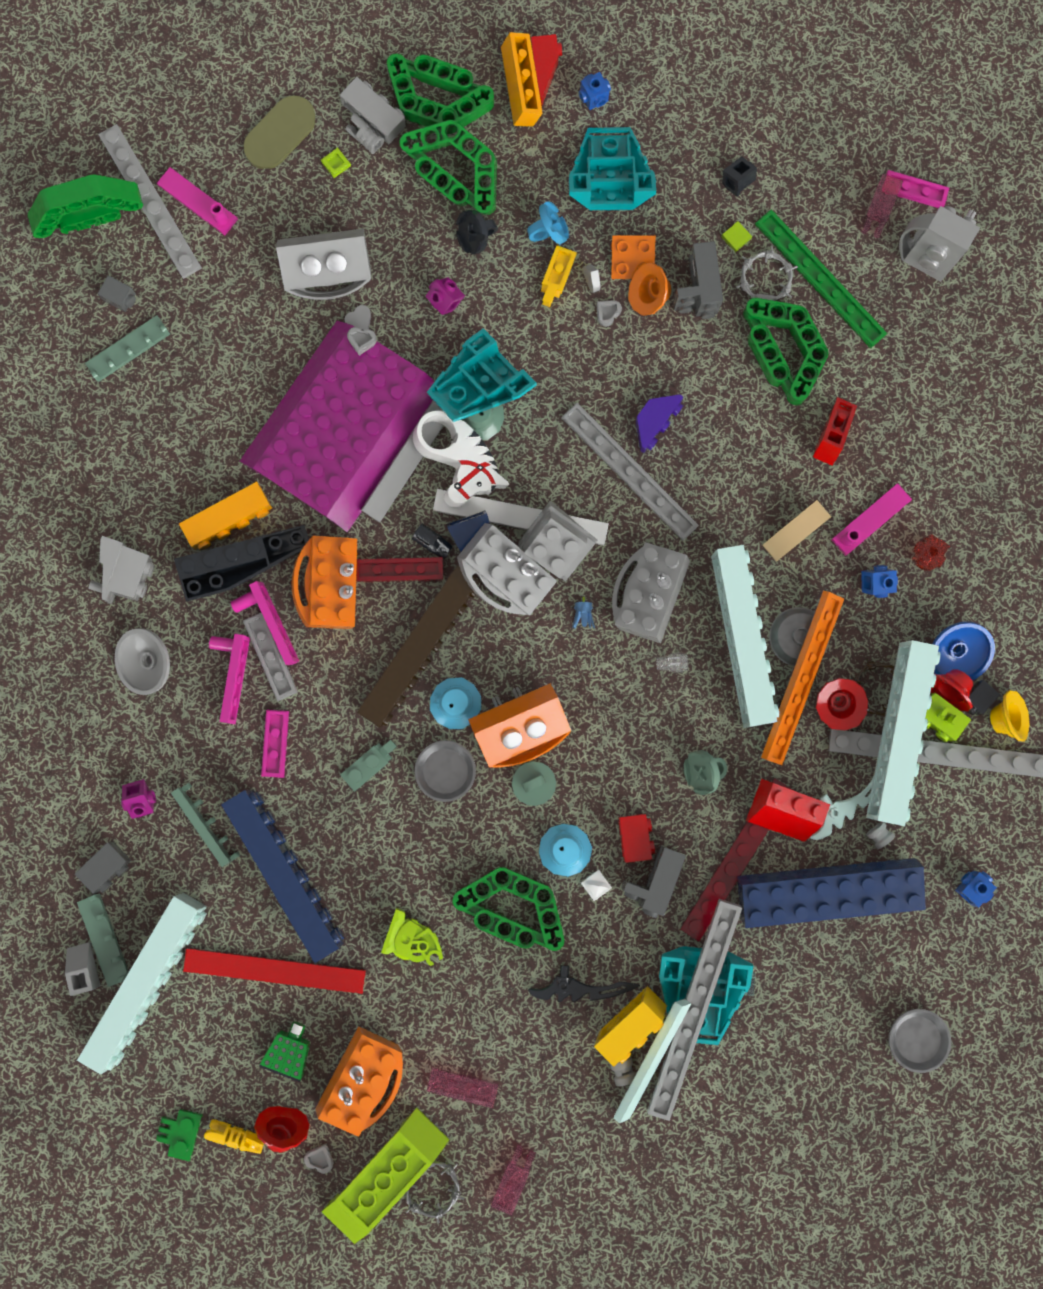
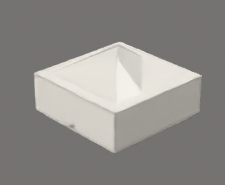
M599 869L581 882L593 901L612 889Z

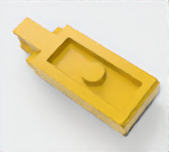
M558 245L556 246L542 282L541 292L545 293L542 305L550 307L554 296L559 298L560 294H562L577 252Z

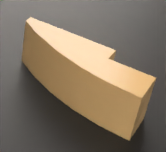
M816 500L762 546L777 562L831 518V516L819 501Z

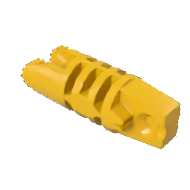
M214 1119L209 1124L210 1130H206L204 1138L221 1145L227 1144L228 1147L234 1149L240 1148V1151L260 1154L264 1143L258 1139L257 1134L250 1130L245 1131L244 1128H239L238 1126L231 1127V1124Z

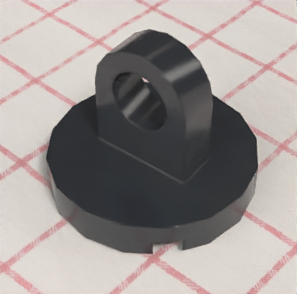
M476 210L463 211L459 214L456 225H459L458 231H456L459 245L466 253H471V255L483 252L488 243V236L495 234L498 230L493 219L485 220Z

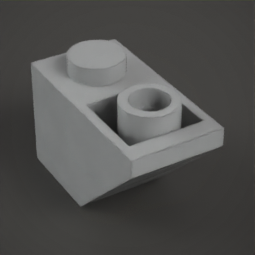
M90 942L67 948L65 976L70 996L88 992L101 986Z

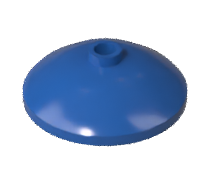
M959 622L944 629L932 643L939 646L938 652H940V660L938 665H935L934 674H946L952 669H958L967 674L972 681L980 677L990 666L995 653V643L990 632L982 625L974 622Z

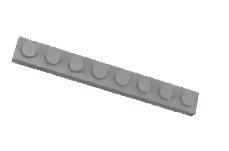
M116 124L98 134L124 179L138 184L143 202L142 210L182 278L184 279L202 269L118 125Z

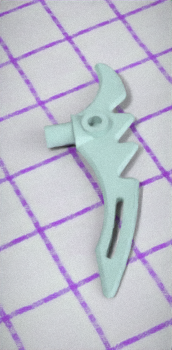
M874 776L861 793L847 800L832 802L827 794L822 796L820 800L831 805L823 826L810 838L819 840L829 836L832 833V824L841 829L845 815L850 820L854 818L857 804L865 808L869 803L870 794L867 797L865 795L872 788Z

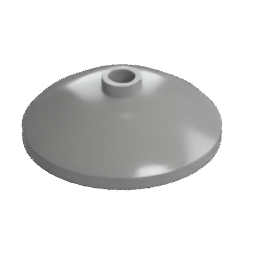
M144 628L129 630L119 639L115 650V666L118 676L129 690L136 694L149 695L159 691L164 686L169 676L170 659L165 644L154 632Z

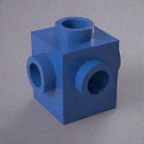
M600 72L589 74L583 78L579 96L581 101L586 103L589 110L601 107L608 102L609 92L611 91L610 83L607 78H603Z
M887 565L874 566V570L861 571L862 593L871 594L877 598L888 597V593L897 592V570L888 569Z
M969 871L961 878L962 883L955 891L971 906L979 908L983 903H987L994 896L993 892L997 887L991 883L993 879L984 871Z

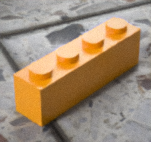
M509 32L501 46L513 125L533 127L543 112L530 35Z
M255 482L179 523L190 546L195 550H204L211 546V541L217 538L222 540L231 534V530L247 527L250 524L249 521L255 517L261 519L269 514L268 510L272 509V506L258 482Z

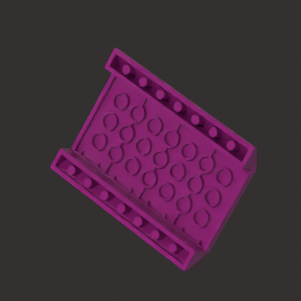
M336 321L239 462L266 477L348 533L361 514V509L432 402V398L427 394V391L435 381L424 371L376 341L372 348L359 356L347 337L348 331L354 326Z

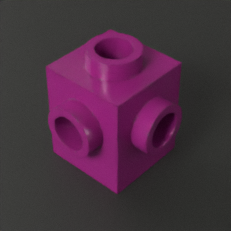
M449 277L434 280L430 284V290L425 296L441 315L454 311L465 297L456 283Z
M144 779L122 785L121 805L124 811H128L132 819L154 813L156 795L153 790L148 788Z

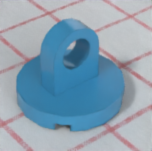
M547 201L539 206L541 219L530 225L527 229L531 241L537 242L551 237L557 244H562L569 238L566 221L563 217L558 216L557 212H559V209L552 202Z

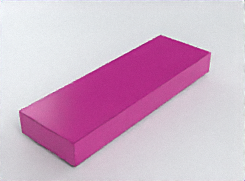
M888 170L881 192L939 208L940 206H945L950 187Z
M266 710L262 777L284 778L289 711Z

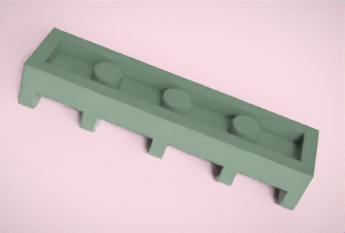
M156 315L85 364L92 376L100 382L169 336L170 333Z
M188 783L182 788H177L171 792L172 796L219 864L224 867L240 856L238 852L230 857L222 845L228 840V837L224 836L218 840L209 827L216 821L213 817L206 822L198 811L197 807L203 801L200 799L193 804L185 792L192 785Z
M100 893L77 902L107 986L110 987L123 982L129 971Z

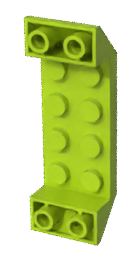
M416 1107L402 1122L399 1130L340 1194L337 1193L321 1212L354 1244L370 1233L432 1165L450 1139Z

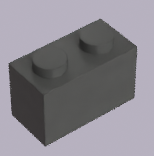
M114 841L107 842L75 875L92 894L99 891L103 893L113 884L111 880L116 875L120 877L129 869L127 865L131 862V859Z

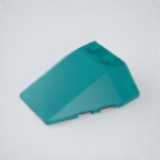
M631 127L587 129L580 152L569 174V195L587 209L634 210L656 195L655 173L653 170H650L647 164L648 160L646 156H643ZM590 133H629L627 135L609 136L590 135Z
M483 328L465 341L462 345L463 349L457 357L454 356L452 358L450 366L445 372L442 371L427 391V394L453 422L518 399L534 388L537 383L524 369L518 372L499 352L497 342Z
M682 946L662 954L659 978L664 1001L667 1005V1014H669L674 1002L685 999L702 948ZM727 951L699 1035L716 1036L717 1039L698 1037L696 1043L719 1045L731 1023L735 1010H738L741 1005L740 1001L751 986L753 964Z

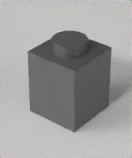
M107 276L98 292L99 297L103 301L124 312L131 308L136 301V293L130 286L110 276Z

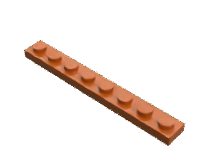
M823 590L781 702L779 717H777V722L772 726L761 758L780 765L783 764L844 598Z

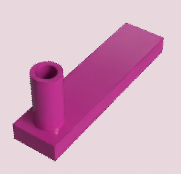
M171 167L157 182L160 188L224 236L238 220L221 203L209 197Z
M897 483L831 540L845 556L848 555L912 499Z
M255 581L249 585L251 591L231 601V606L238 613L257 603L285 665H293L299 662L298 656L264 583Z
M234 634V639L211 636L209 640L210 649L231 652L219 722L236 724L250 637Z

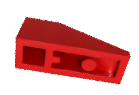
M556 34L531 37L541 106L558 66V58L562 56L561 42L557 43Z
M837 397L818 440L813 458L833 466L843 450L857 405Z

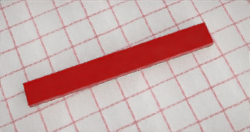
M192 948L186 949L183 972L363 994L366 970Z

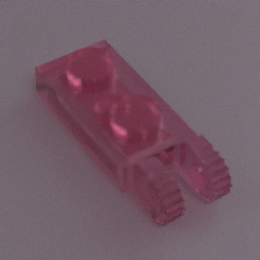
M882 174L865 217L867 218L862 228V233L866 234L869 231L873 219L879 222L875 229L874 237H880L902 186V180Z
M519 1145L516 1146L511 1161H508L491 1202V1207L511 1216L530 1173L529 1169L535 1156V1152L530 1150L526 1156L524 1167L517 1165L516 1162L522 1152V1146Z

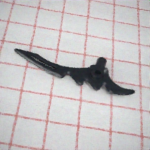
M561 965L560 976H556L549 986L543 989L529 988L528 992L542 1000H549L555 993L558 1002L563 1001L569 995L572 996L571 1001L576 1002L586 994L589 995L590 1001L624 994L640 987V984L618 982L609 986H590L577 981L573 977H569L570 966ZM621 986H625L624 989L618 991L599 994L600 991H606Z

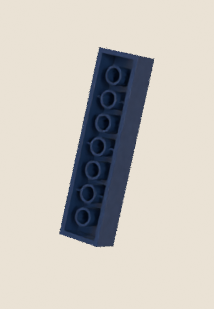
M244 790L221 805L312 960L316 963L339 949L344 944L342 941L344 935L339 927L334 928L330 920L333 917L327 907L323 909L319 902L321 896L316 888L311 889L307 881L310 878L304 869L300 870L296 864L298 857L292 849H287L285 845L287 839L281 830L277 831L273 823L276 821L271 812H266L261 805L264 803V800L259 792L254 793L253 790Z
M916 858L737 876L739 905L742 906L740 917L745 928L926 910L924 866Z

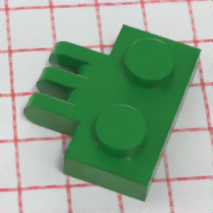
M180 1109L177 1120L162 1116L161 1123L168 1124L169 1127L159 1126L158 1131L167 1135H157L156 1141L170 1144L167 1156L185 1161L191 1160L203 1114Z

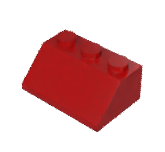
M761 778L746 821L805 842L823 826L831 804Z

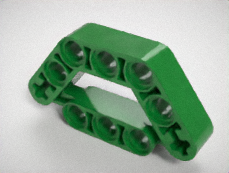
M397 53L390 55L387 60L388 73L396 101L406 120L427 127L451 119L465 127L491 111L494 107L493 89L487 85L480 86L474 84L472 73L467 69L428 55H419L413 62ZM396 66L399 67L401 73L397 74ZM423 67L428 68L425 71L420 70ZM443 74L448 75V77H446V78H441V77H439V76H441V75H443ZM411 77L463 97L448 106L416 95ZM465 81V82H467L468 84H466V85H461V84H459V83ZM400 86H407L405 89H399ZM407 105L413 106L411 109L404 108ZM466 108L471 109L470 112H463L462 110ZM427 112L433 113L431 116H425L424 114ZM457 127L449 128L447 134L457 132Z
M447 120L403 134L400 139V146L403 151L416 160L415 169L422 178L458 206L470 204L482 215H490L495 211L497 158L487 146L453 120ZM451 127H457V134L454 137H448L447 135L448 129ZM430 133H436V141L430 144L427 143V136ZM411 139L416 142L413 144L412 149L407 146L410 144L409 140ZM469 140L474 141V148L471 151H465V143ZM453 145L475 163L474 194L424 153ZM485 154L491 155V162L488 165L481 164V158ZM427 162L430 163L431 170L428 173H422V165ZM447 176V185L439 187V178ZM490 177L491 184L486 188L481 187L480 182L482 178ZM458 190H464L465 197L461 201L455 199V193ZM480 192L491 193V195L486 194V200L490 203V206H486V210L480 206L485 201V196L480 194Z
M88 175L41 190L27 216L32 235L35 238H46L58 228H60L61 233L69 234L68 232L72 230L80 231L91 228V225L94 224L98 226L116 221L121 218L120 210H139L143 207V202L138 184L135 182L101 175Z
M752 298L747 302L743 311V316L751 328L747 338L748 344L768 382L772 386H781L790 404L795 406L801 405L809 396L828 358V348L805 307L762 298ZM752 307L756 308L757 313H753ZM772 311L778 312L779 315H780V317H779V318L773 317V316L771 315V312H772ZM792 315L799 316L801 321L793 320ZM767 326L788 329L804 359L794 380ZM753 334H760L763 340L755 339ZM802 334H808L811 340L806 341ZM763 353H771L773 359L765 358ZM812 353H818L821 356V360L815 359ZM803 371L809 372L812 378H805ZM773 372H781L783 378H776ZM800 385L804 386L800 392V396L797 397V389L800 387Z
M498 867L454 894L452 901L454 907L459 911L474 916L475 926L486 933L525 949L532 947L536 943L551 951H558L564 945V935L552 889L544 883L507 867ZM499 871H505L508 874L509 878L505 883H499L495 877ZM520 880H525L529 883V889L526 892L517 890L516 884ZM481 882L486 883L489 887V891L484 895L479 894L476 890L477 884ZM472 888L473 895L477 900L474 901L472 896L467 900V905L464 906L463 903L458 904L459 895L462 894L463 897L469 895L470 891L468 889ZM502 889L533 902L536 906L542 932L482 907L478 903ZM546 889L549 891L550 896L546 901H540L537 898L539 890ZM547 911L555 914V919L551 923H546L542 919L543 914ZM481 913H486L490 916L491 921L487 925L479 923L478 916ZM503 922L511 925V931L507 934L501 933L498 929L499 925ZM558 925V929L554 928L555 936L560 937V939L557 940V945H553L552 942H548L551 939L550 930L545 932L544 929L553 928ZM524 931L530 932L532 935V939L528 943H523L519 939V935Z

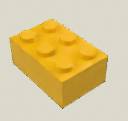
M647 986L599 1031L594 1047L613 1067L619 1062L624 1063L630 1057V1051L635 1047L638 1049L642 1047L651 1032L655 1034L664 1025L663 1019L666 1017L667 1005Z

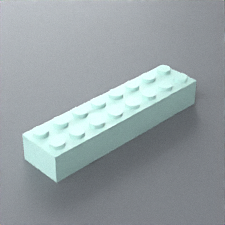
M744 545L717 549L711 558L743 728L777 722V717H779L778 705L773 702L772 695H775V688L773 682L769 681L768 673H771L769 660H765L764 651L767 650L765 638H761L760 633L762 620L760 616H757L758 598L756 594H753L751 586L754 585V577L752 572L748 570L747 564L750 563L749 552L744 549Z
M913 640L899 643L866 818L905 826V823L909 821L911 813L910 808H908L909 801L915 793L913 780L919 771L917 759L918 754H921L923 750L921 738L928 724V720L925 717L932 703L930 691L936 682L934 670L935 665H938L940 660L939 646Z
M185 893L173 896L77 1061L99 1074H103L107 1070L111 1071L115 1065L118 1066L125 1055L122 1050L126 1045L129 1046L137 1034L134 1030L138 1025L141 1026L148 1016V1013L145 1012L150 1004L153 1005L160 995L157 992L162 984L165 985L171 977L170 968L174 964L177 965L184 954L181 952L185 944L189 945L195 935L192 932L197 924L200 925L207 915L204 912L207 907L206 905Z

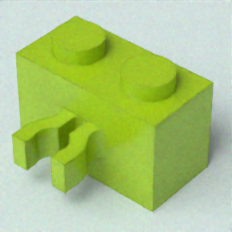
M931 693L932 703L925 717L928 720L927 729L931 727L935 730V735L944 742L956 741L971 719L938 694Z

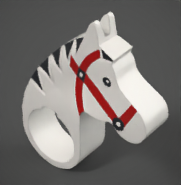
M432 411L425 414L416 425L413 432V442L417 451L426 458L453 466L456 469L453 484L444 494V501L448 506L452 508L461 507L474 495H489L494 488L505 489L509 485L508 481L499 475L495 460L483 440L463 420L453 422L443 411ZM427 422L443 424L449 430L451 439H453L450 447L446 449L430 447L422 437V426Z

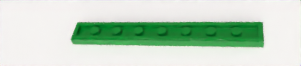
M772 209L755 223V226L794 267L797 266V271L870 349L888 334Z

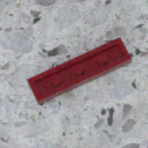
M443 557L357 559L356 582L443 580Z

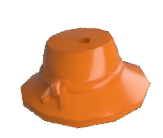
M654 263L641 265L634 273L630 282L628 300L632 309L643 316L655 314L671 295V284L663 269Z

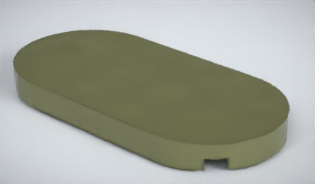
M288 96L280 100L246 136L244 153L248 161L259 169H271L280 165L313 130L316 116L312 104L300 96Z

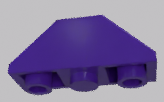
M682 395L649 399L638 414L635 423L639 447L642 453H645L647 449L651 451L656 445L658 439L655 436L659 432L664 433L671 424L668 421L671 414L678 415L683 407L681 404L683 400Z

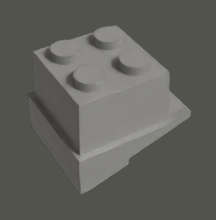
M549 501L520 539L519 548L524 551V554L566 582L598 540L553 502Z
M102 536L99 560L103 564L102 584L91 580L89 589L102 593V600L108 604L113 603L115 595L138 601L139 597L143 598L146 593L147 585H145V580L147 576H152L155 567L152 562L153 560L149 555L128 548L122 542Z

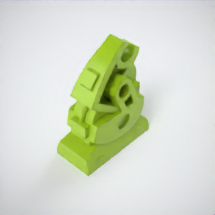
M396 908L381 953L390 954L393 952L397 957L413 962L426 960L430 966L434 965V962L430 959L432 954H437L439 960L443 959L441 946L435 932L429 926L426 927L418 923L416 919L405 918V911ZM412 953H421L422 955L416 956Z

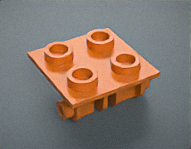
M612 235L611 279H632L634 273L641 265L655 264L656 236Z

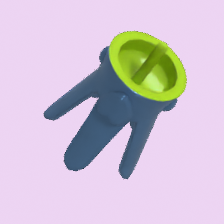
M583 597V602L575 603L576 613L572 626L574 629H576L580 618L583 627L587 626L588 621L590 629L591 623L593 628H595L591 613L593 609L592 603L585 602V597Z

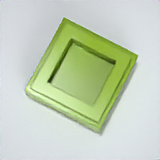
M338 147L321 159L322 164L333 178L351 166Z
M739 221L721 236L735 253L752 239L751 234Z

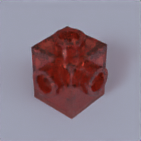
M930 534L923 541H919L912 550L915 554L911 559L916 562L915 565L925 571H931L936 567L940 568L946 560L944 555L950 545Z

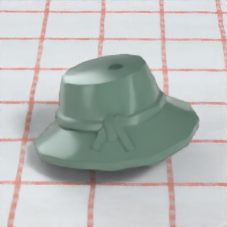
M502 405L483 411V416H480L478 413L461 420L466 422L482 440H488L500 431L503 424L504 410Z

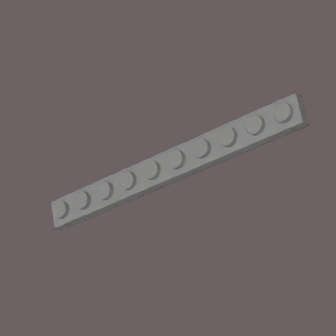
M830 729L828 751L878 757L882 735ZM921 740L923 741V750L921 754H918L917 762L1043 778V755Z
M723 899L718 900L685 997L691 1005L669 1044L647 1109L649 1115L670 1121L742 910L741 905Z

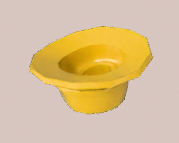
M1009 690L1003 696V701L991 710V724L997 733L1008 734L1011 738L1024 742L1029 732V712L1020 694Z

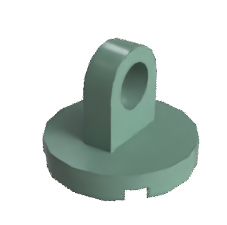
M704 750L689 753L688 759H685L684 762L686 782L688 785H692L693 791L699 795L713 793L718 788L720 780L727 773V764L724 759L713 757Z
M532 761L524 763L513 775V792L519 801L526 805L537 806L544 804L551 799L555 792L556 779L554 773L541 762Z

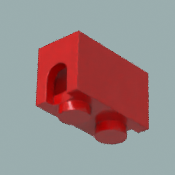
M646 814L618 817L624 862L651 860V854H655L654 841L649 840V832L652 831L651 819L647 818Z

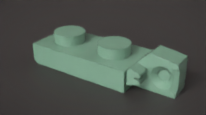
M392 740L383 747L378 743L341 773L340 776L355 792L392 759L389 753L397 745Z

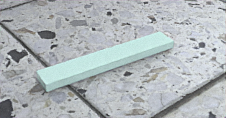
M686 999L674 1002L664 1021V1025L659 1030L613 1119L617 1122L622 1123L630 1119L691 1005Z

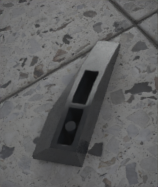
M305 525L175 558L174 561L186 602L230 591L298 554L309 540Z

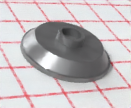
M802 607L790 608L779 614L772 623L769 634L770 645L775 655L784 663L791 666L796 665L813 620L814 611Z
M444 740L430 744L420 753L415 764V778L421 791L431 799L441 802L454 801L464 796L472 787L476 776V766L472 755L464 746L453 741Z
M925 1009L909 1010L901 1014L890 1028L888 1040L890 1051L894 1059L905 1069L916 1073H926L937 1069L946 1061L951 1050V1034L946 1023L937 1014Z

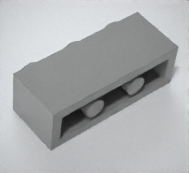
M356 77L340 94L342 105L351 113L359 115L384 138L386 143L390 144L406 127L405 115L402 111L390 106L388 100L382 94H376L367 81L364 80L362 82Z

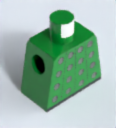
M293 1021L289 1033L280 1030L259 1067L300 1082L304 1076L310 1046L309 1040L301 1038L306 1026Z

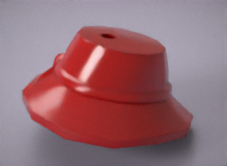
M952 669L946 674H936V682L934 687H931V693L938 694L959 711H969L973 708L969 699L973 681L967 674L958 669Z
M838 678L830 681L818 693L817 712L820 719L831 729L843 731L859 726L867 715L868 699L865 690L852 679Z
M274 1106L268 1107L258 1114L254 1128L259 1140L266 1144L273 1152L281 1153L303 1142L307 1138L310 1124L306 1114L300 1110Z

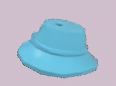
M462 677L448 678L436 686L430 697V711L437 723L448 729H464L470 725L468 719L477 716L481 710L480 693L474 684Z
M568 824L551 827L541 838L539 855L543 866L553 874L567 877L580 873L589 863L592 846L587 834L577 826Z

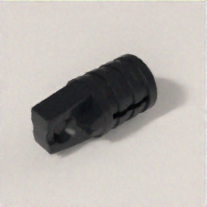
M423 523L417 528L411 538L429 552L443 557V559L447 557L453 547L440 534H437Z

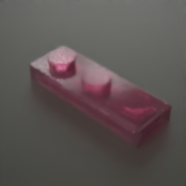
M432 1067L426 1092L493 1108L498 1083Z

